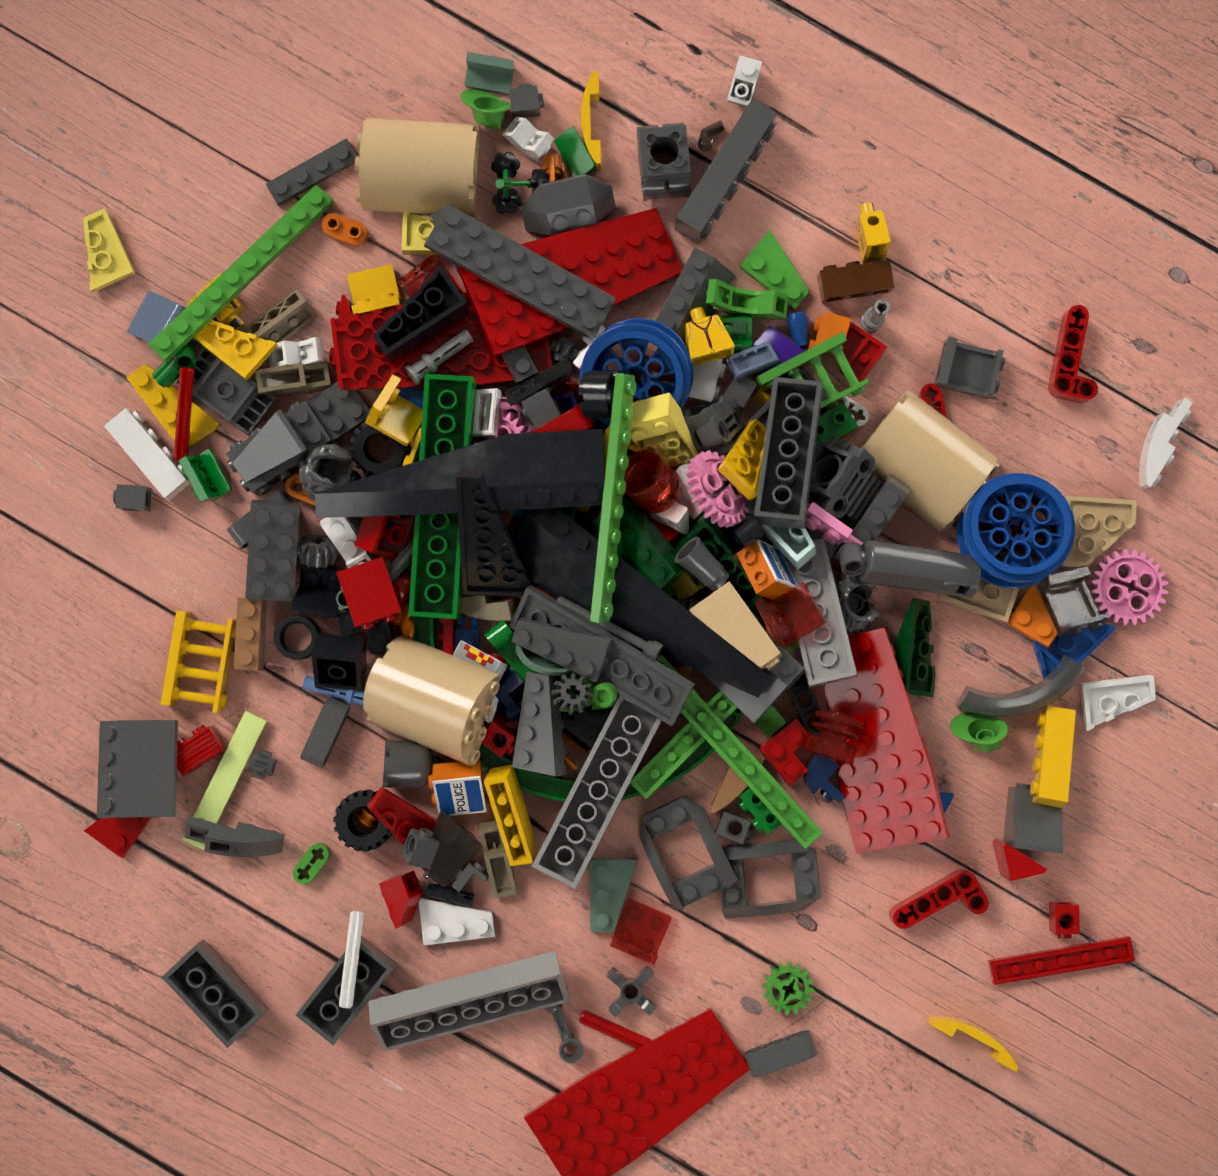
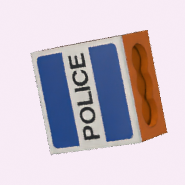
M758 539L736 553L756 594L779 602L799 589L782 553L775 546Z
M481 759L473 766L460 761L433 764V772L428 775L429 788L434 789V792H432L433 806H437L439 817L487 812L486 788Z

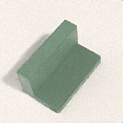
M472 52L467 53L465 87L505 95L510 94L509 89L512 87L515 71L514 60Z

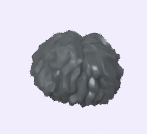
M328 444L317 447L308 453L306 458L307 464L300 468L299 476L304 489L303 492L308 493L309 500L315 501L314 494L349 483L348 481L351 480L350 475L353 473L351 467L352 457L346 449L337 446V444Z
M839 575L834 581L847 633H861V631L870 628L880 616V612L877 611L874 604L868 601L871 597L872 589L876 585L862 583L858 576Z

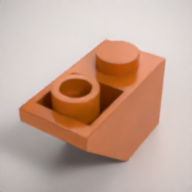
M824 311L820 318L816 317L813 331H816L815 340L810 339L807 350L841 332L846 337L851 318Z

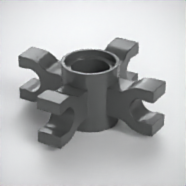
M646 965L636 978L626 979L619 971L612 967L607 972V978L620 988V996L608 1007V1011L616 1017L627 1003H637L650 1016L656 1007L651 1000L642 994V986L654 975V971ZM627 986H635L638 989L637 994L634 996L626 995L624 990Z

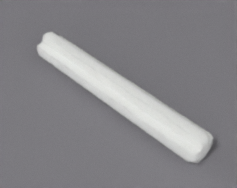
M352 911L350 913L339 1006L342 1008H351L353 1006L364 913L361 911Z

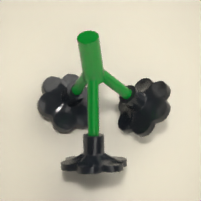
M506 152L505 154L497 153L494 156V161L491 163L492 171L496 172L497 177L500 178L495 182L499 190L497 195L492 198V203L496 206L497 212L500 214L506 212L514 214L517 207L521 205L522 200L518 196L517 190L510 188L511 186H527L532 189L533 193L540 184L549 183L550 181L546 177L545 169H534L532 171V178L527 179V181H511L508 177L513 178L516 176L517 170L520 168V161L515 159L512 152Z

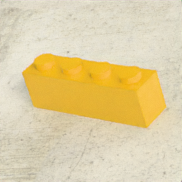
M1047 705L1042 712L1038 713L1036 725L1040 726L1039 735H1036L1034 748L1037 749V757L1034 758L1032 764L1035 780L1032 781L1030 786V794L1033 795L1032 803L1062 808L1068 803L1076 710Z
M512 765L490 768L484 784L510 866L533 863L539 848L515 770Z

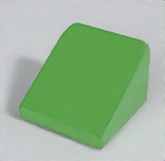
M772 705L755 723L768 738L787 722Z

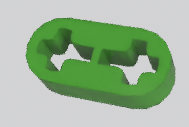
M316 843L312 845L293 870V877L297 883L308 884L317 876L330 857V849L326 844ZM322 848L324 850L322 852L324 859L320 857L314 863L312 859L316 854L313 850ZM308 865L312 866L308 871L310 877L302 879L299 869H305Z

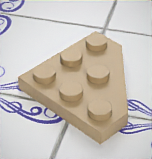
M1064 496L1074 515L1075 538L1068 557L1060 567L1086 568L1095 558L1106 551L1121 535L1136 524L1137 500Z
M1007 550L999 552L995 558L1003 562ZM1014 551L1015 555L1019 557L1024 556V554ZM980 578L978 589L973 597L967 598L940 594L938 599L1006 624L1019 588L998 587Z

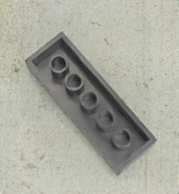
M752 98L677 215L676 231L699 244L701 239H707L713 229V220L716 219L718 221L725 210L726 200L731 201L738 190V181L743 182L750 171L751 161H757L762 153L764 141L768 143L773 136L777 125L775 122L776 112Z
M774 377L754 513L755 519L761 525L805 529L823 395L822 381Z

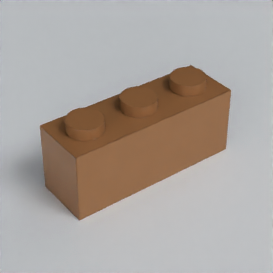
M237 598L234 669L264 670L267 600Z

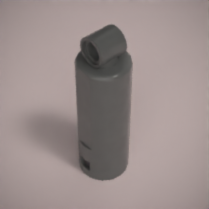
M868 540L862 546L854 542L846 543L839 549L842 573L850 577L858 576L859 580L866 584L970 598L976 593L981 578V567L970 554Z

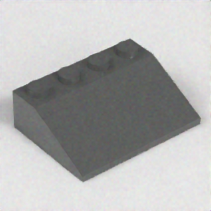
M766 630L765 632L782 656L779 658L780 663L770 670L767 667L763 669L773 680L759 698L704 674L753 724L805 673V668Z
M178 720L100 721L97 818L176 817Z

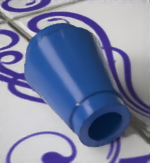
M806 311L788 314V321L786 323L795 344L798 346L809 344V316L807 317Z

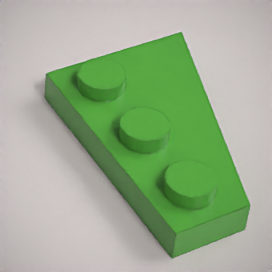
M769 230L743 261L740 268L768 291L776 290L789 296L788 307L794 311L808 295L809 290Z

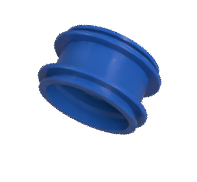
M645 318L623 320L604 330L589 346L582 360L580 381L584 373L596 370H609L608 363L616 362L622 374L633 375L634 370L636 373H642L640 380L635 378L637 389L633 398L644 400L655 397L651 394L650 387L656 385L661 388L662 394L670 392L680 409L683 408L693 384V363L690 362L689 350L686 344L668 326ZM649 342L658 347L650 358L647 355L645 356ZM618 343L624 354L622 359L612 348ZM631 349L637 350L640 353V359L636 361L630 359L628 351ZM652 361L659 362L662 370L660 372H653L649 367V363ZM674 373V382L659 380L661 375ZM600 420L606 426H609L611 420Z
M1024 473L1005 474L986 482L972 496L965 513L961 512L957 524V542L960 553L970 554L981 567V579L992 585L1011 589L1034 585L1057 570L1068 557L1075 538L1074 515L1064 495L1048 481ZM1004 497L1007 507L997 499ZM1014 499H1020L1024 503V509H1018L1014 505ZM1030 503L1036 506L1033 510L1029 508ZM993 510L1000 511L1003 514V520L995 519L992 513ZM1035 512L1043 513L1045 521H1038L1035 517ZM979 523L993 526L992 530L979 531ZM1019 524L1018 534L1012 538V529ZM1042 527H1050L1051 533H1049L1045 529H1042ZM992 535H1001L1003 538L1002 544L995 543ZM1035 535L1042 536L1045 540V545H1038L1035 541ZM1014 546H1018L1024 551L1023 557L1015 555ZM1001 549L1003 551L1007 550L1003 562L995 558ZM1030 549H1032L1033 552L1040 559V561H1038L1037 563H1033L1030 555Z

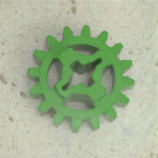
M788 961L787 966L783 967L782 963L778 962L779 968L777 970L772 966L770 967L771 976L764 975L768 983L762 984V988L767 990L763 993V997L771 998L767 1004L769 1007L776 1005L775 1011L777 1013L784 1009L785 1015H788L789 1010L793 1009L794 1013L798 1014V1007L805 1010L804 1002H812V998L808 994L815 991L813 987L809 986L813 983V979L805 978L809 972L806 969L800 971L801 965L799 963L792 967L791 961ZM783 973H788L787 976H784V977H781V978L778 977L779 975H781V974H783ZM799 977L803 981V990L799 988L797 984L799 981ZM791 983L793 990H787L785 993L783 986H789ZM772 986L779 991L777 999L773 995ZM798 999L793 1003H788L789 1000Z

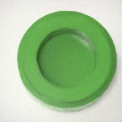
M599 683L592 691V699L599 707H610L617 700V690L611 683Z

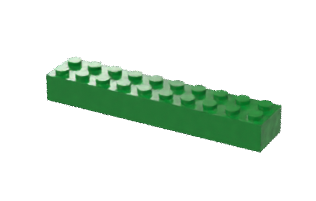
M425 374L419 461L473 444L472 430L477 380L474 377ZM458 513L415 515L408 616L461 619L463 589Z

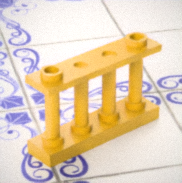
M176 610L160 704L175 706L176 701L186 700L213 705L212 713H222V710L226 709L228 703V695H225L236 637V619L228 618L227 625L193 620V617H191L192 612ZM193 629L224 634L223 649L190 644L187 641L188 631ZM193 653L221 658L219 672L185 667V664H183L184 655ZM186 676L217 681L215 695L183 691L179 687L180 678Z

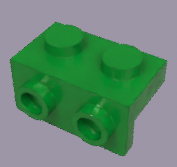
M752 315L719 316L734 343V352H741L753 346Z
M207 449L199 455L185 456L179 460L182 472L189 479L193 492L200 502L215 501L232 490V486L212 449Z

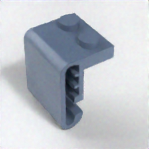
M148 291L126 332L150 343L185 307L152 291ZM192 338L188 343L194 349L197 341Z

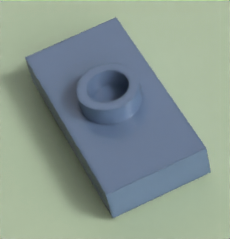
M769 341L726 357V363L735 380L777 365L779 362Z

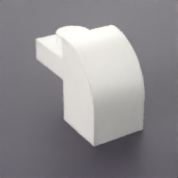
M517 116L502 134L516 149L534 161H538L541 156L549 151L550 144L554 140L548 132L538 131L526 118Z
M313 337L300 342H278L277 348L269 355L271 368L298 363L310 365L325 361L322 338Z

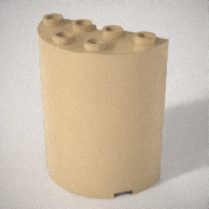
M367 117L362 122V134H357V148H360V156L355 157V171H358L359 188H357L356 192L357 202H361L362 209L366 211L410 212L414 214H431L449 204L463 213L475 217L481 125Z
M908 388L862 446L875 459L876 465L872 474L882 481L879 487L881 488L890 474L910 487L909 494L902 502V505L937 532L942 529L947 531L955 521L953 518L959 512L965 513L972 496L987 482L985 479L988 475H992L1000 465L995 455Z
M406 636L397 637L386 646L387 653L382 659L377 658L369 674L363 698V709L365 712H368L367 720L376 726L469 766L475 765L480 757L479 748L481 741H483L487 729L484 727V720L488 719L492 714V702L499 690L500 685L498 681L500 675L416 640L409 639Z

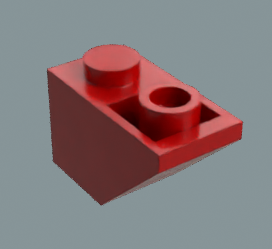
M414 870L379 883L395 929L412 921L422 894Z

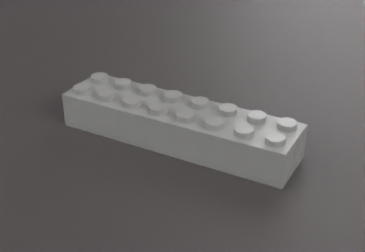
M619 695L532 867L576 889L661 719Z
M556 951L526 959H519L508 964L497 965L482 971H474L467 975L449 978L434 984H426L419 988L404 990L393 995L382 996L368 1001L370 1025L385 1052L567 1003L570 1000Z

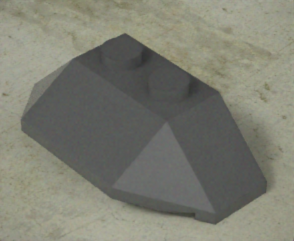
M587 174L540 184L520 208L526 231L555 235L600 223L616 210L612 186Z

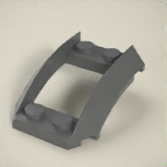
M683 795L642 815L640 840L673 910H684V906L725 887L728 889L738 880L714 832L704 806L698 805L691 798ZM694 819L714 864L673 882L653 838Z
M796 839L722 846L734 873L738 877V880L728 889L726 887L721 889L723 904L721 910L725 918L755 917L803 911L821 897L815 848L808 846L805 849ZM791 854L796 899L748 904L743 859Z

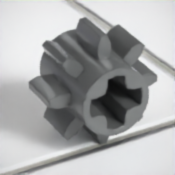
M560 337L559 341L553 340L550 345V351L553 353L551 359L557 363L566 358L568 361L574 362L578 354V350L574 349L576 343L565 337Z
M259 750L258 754L252 753L248 763V770L253 771L252 777L263 780L266 775L270 777L273 775L277 760L271 758L272 752Z

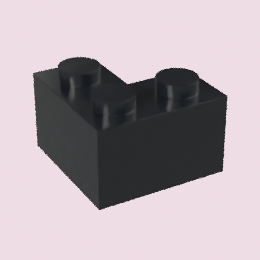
M350 611L341 612L338 615L342 636L366 633L371 654L387 652L386 646L396 639L391 622L385 623L382 620L375 623L376 627L362 631L361 628H355Z

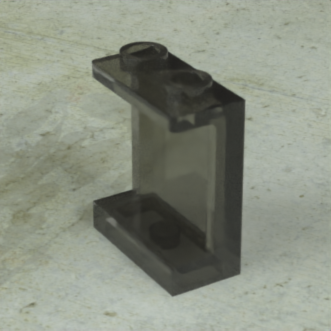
M1087 566L1048 575L1037 585L1059 637L1068 634L1070 637L1077 636L1087 629L1090 632L1099 630L1103 627V623L1109 619L1108 613L1099 614L1084 581L1091 575Z

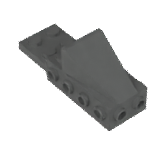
M336 382L308 402L298 401L289 407L290 411L286 414L278 410L263 428L259 427L249 434L250 437L242 442L240 440L231 445L230 451L226 453L229 457L227 463L234 473L238 471L242 477L240 483L247 492L251 491L256 495L266 494L273 488L274 484L287 480L293 475L292 472L306 465L307 455L313 449L322 445L336 444L335 441L365 422L370 410L356 390H340L338 382Z

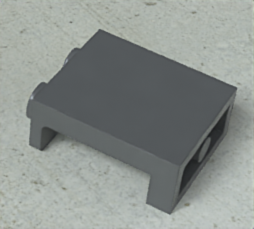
M948 337L943 344L934 384L943 389L989 399L994 394H997L1000 386V380H997L998 373L1003 370L1006 359L1002 357L1004 350L998 349L993 351L959 343L957 338Z

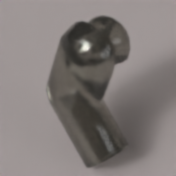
M721 120L700 131L698 139L700 150L710 151L713 148L714 136L725 131Z

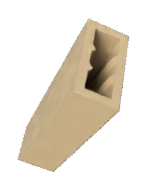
M730 581L689 609L695 617L762 670L766 667L770 670L780 663L779 658L782 654Z

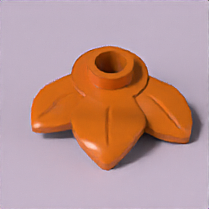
M403 602L400 605L402 614H399V619L392 621L391 624L396 626V637L406 636L412 639L415 630L414 623L410 616H408L409 604Z

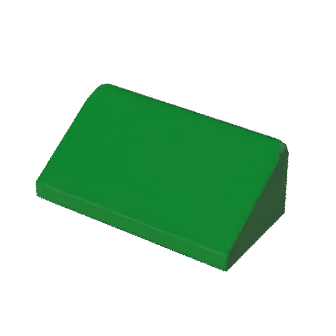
M574 126L553 140L573 177L583 174L589 175L596 171V165Z

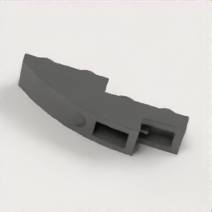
M189 816L185 828V838L205 843V852L230 857H260L282 853L285 834L256 827L252 824L238 822L236 829L227 825H220Z

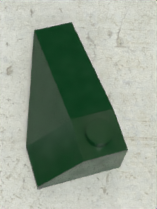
M912 598L894 643L896 653L894 655L898 667L903 674L902 680L906 692H909V695L933 697L936 672L935 666H931L930 653L934 652V646L929 643V633L932 630L930 601Z

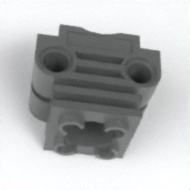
M684 122L663 124L662 127H658V125L637 127V147L643 201L664 198L665 189H668L669 198L690 197L691 170L687 129ZM666 152L671 154L675 161L664 165L655 162L652 157L657 153Z
M728 393L715 398L709 404L696 405L683 412V417L698 454L710 450L711 453L716 451L719 457L722 455L726 457L742 434L736 435L744 426L742 413L736 400H730Z
M833 435L827 443L820 441L815 448L808 503L814 502L836 519L845 516L857 521L882 483L880 479H877L876 475L872 474L876 465L874 457L866 449L854 445L851 446L849 443L839 440Z

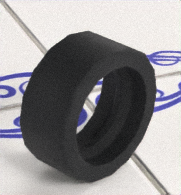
M291 615L284 618L277 625L274 632V643L277 650L284 657L292 660L306 659L312 656L317 634L321 633V631L311 618L303 615ZM293 624H303L311 632L310 645L302 651L290 650L284 642L285 631Z

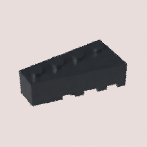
M440 265L435 270V273L422 283L420 289L403 303L404 306L396 314L394 313L373 337L377 347L389 364H391L468 314L467 301Z

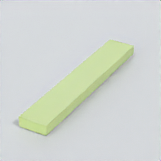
M245 711L193 817L218 824L265 729L267 720L249 711ZM184 835L182 840L205 850V843L187 839Z

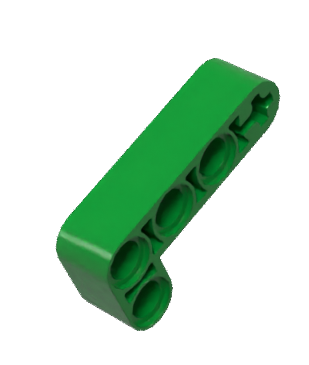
M505 620L500 621L484 635L525 683L526 673L535 671L528 668L519 659L516 653V643L512 642L514 631Z

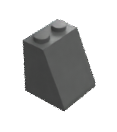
M1016 783V787H1008L1003 842L1013 848L1063 853L1062 808L1032 803L1033 795L1030 794V784Z

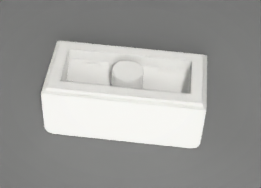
M655 492L650 493L642 505L650 518L683 534H688V508Z

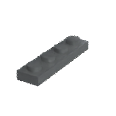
M346 138L266 183V186L277 205L280 206L355 164V157L357 155Z

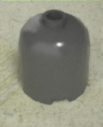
M386 740L382 787L421 788L429 783L428 775L433 772V764H437V759H433L431 749L416 742Z

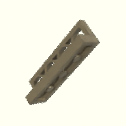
M296 288L247 325L241 332L253 334L259 328L254 335L258 338L278 343L287 341L319 316ZM297 298H299L298 301H296L294 304L290 305L293 301H295Z

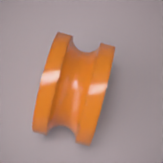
M363 806L361 808L362 813H358L356 817L367 827L374 828V822L378 821V818L367 806Z

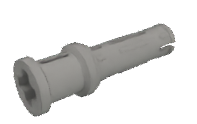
M880 299L873 307L867 309L861 318V326L865 331L875 332L881 327L885 321V315L890 310L889 302L886 300L882 302V299Z
M464 329L430 355L423 354L421 360L411 367H405V370L413 382L418 385L420 380L425 377V374L437 372V366L472 343L473 339L468 331Z

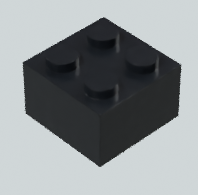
M318 633L312 651L315 686L362 691L367 673L365 638Z

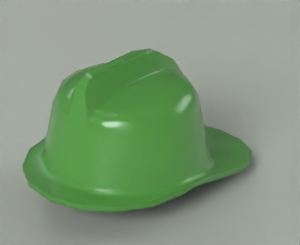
M479 89L465 90L460 95L461 101L472 108L476 123L494 130L500 129L501 123L505 118V112L511 107L510 103Z
M969 712L955 716L950 724L951 731L956 737L970 742L972 747L980 752L1000 749L1002 740L1008 733V727L1004 721Z

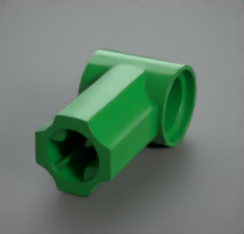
M187 343L167 363L163 362L152 372V377L160 386L169 388L179 378L182 367L194 369L196 362L193 346Z

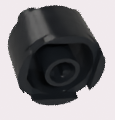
M596 370L583 374L579 385V394H583L584 403H580V409L586 419L611 420L616 373H622L621 370Z

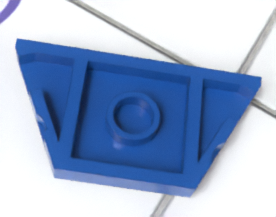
M1068 609L1064 610L1056 618L1061 626V631L1049 649L1034 640L1032 641L1043 680L1056 668L1064 655L1081 663L1116 630L1115 626L1099 622L1088 616L1085 617Z

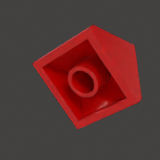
M998 839L993 840L992 843L1001 876L1013 881L1046 872L1047 869L1010 845Z

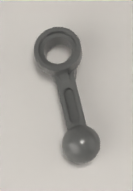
M563 1004L545 1008L547 1012L553 1015L562 1038L559 1047L561 1059L567 1063L578 1062L583 1055V1046L569 1030L562 1012ZM575 1044L578 1047L577 1052L572 1055L567 1054L564 1051L566 1045Z

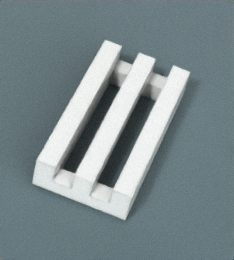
M499 389L476 390L473 437H497L501 391ZM484 395H486L485 407L483 408ZM482 413H483V417H484L483 430H481Z

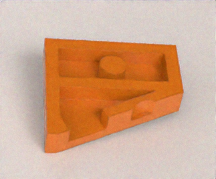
M1031 585L1009 618L1007 625L1049 649L1061 631V626L1035 587Z

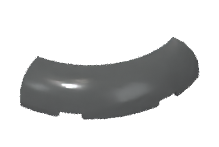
M1064 655L1056 668L1043 681L1032 687L1030 686L1012 693L997 694L977 690L966 685L955 706L970 713L990 717H1012L1028 714L1042 709L1062 697L1079 680L1087 666Z

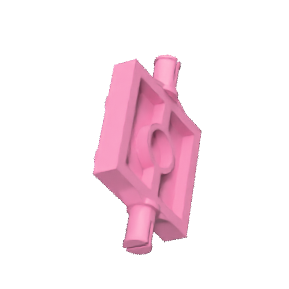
M814 502L808 503L805 526L812 531L816 529L823 534L824 540L832 545L835 543L840 545L842 542L863 544V542L851 535L853 531L851 528Z

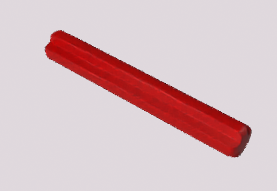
M182 367L179 376L174 460L177 461L188 456L194 369Z
M587 1010L582 1012L579 1019L580 1024L636 1049L652 1040Z

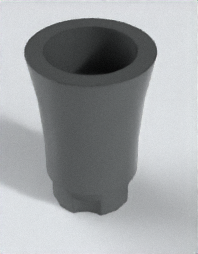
M699 537L688 541L675 556L674 561L689 571L712 591L722 587L729 577V573L724 570V566L710 553Z

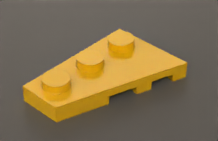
M211 320L193 338L246 381L278 346L274 341L258 338L254 334L241 332L234 329V327Z

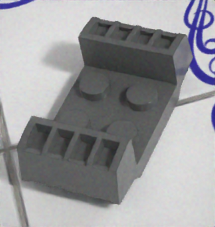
M203 347L195 357L196 364L194 367L192 395L249 436L277 398L271 394H259L256 382L250 378L246 381Z

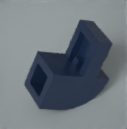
M510 667L503 673L499 681V690L495 695L498 699L496 710L502 716L506 714L512 722L515 719L519 722L521 708L518 703L523 699L525 683L513 668Z
M818 749L805 765L808 772L804 774V782L811 793L815 794L821 788L820 794L830 803L833 799L839 803L845 795L827 780L839 765L824 751Z

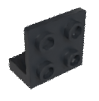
M302 564L300 586L291 602L290 609L301 613H312L324 617L337 618L340 610L338 609L339 605L336 602V596L341 591V585L336 572L347 568L327 566V568L318 567L316 569L315 567H307V564Z
M590 705L589 707H584L583 712L580 714L577 711H574L573 715H569L568 712H561V720L564 721V730L562 732L589 751L598 738L612 708L592 710Z

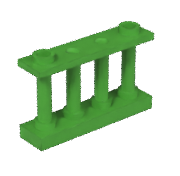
M843 332L756 378L760 387L766 385L767 388L770 387L772 390L774 377H781L787 374L792 379L804 380L800 374V366L809 363L810 366H813L829 396V399L821 402V409L850 393L854 397L866 391L864 386L869 383L868 379L861 382L858 381L844 355L842 344L847 339ZM830 352L831 355L834 354L850 385V388L839 394L821 362V355Z

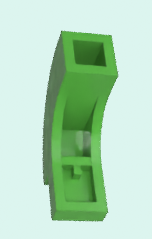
M709 279L706 303L712 305L714 310L730 315H752L754 319L785 320L789 296L776 290H746L731 286L718 279Z

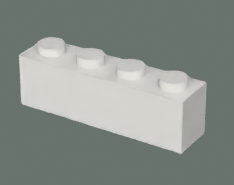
M125 408L104 427L161 495L168 500H172L191 484L189 479L183 474L181 464L177 465L173 460L174 454L167 446L162 447L159 444L158 440L160 437L152 428L147 429L143 425L145 420L136 410L133 412Z

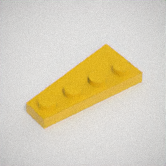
M144 364L126 378L175 442L178 390L173 385L169 388L160 386L152 377L154 370L147 364ZM192 402L188 450L221 426L220 423L194 402Z
M757 418L748 423L717 469L749 501L757 497L766 428Z

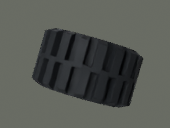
M363 422L355 429L354 434L351 436L349 451H351L352 461H355L358 469L364 471L363 473L366 475H376L403 466L406 455H409L411 452L410 443L408 446H405L391 438L394 443L393 455L385 461L375 460L369 455L366 445L372 435L382 432Z
M367 789L354 792L344 798L336 808V816L333 818V822L336 823L334 830L338 832V839L340 841L343 840L346 847H352L355 851L363 850L367 852L379 848L392 836V832L379 819L377 829L371 834L360 833L353 825L352 816L354 811L359 807L367 806L378 791L374 792Z

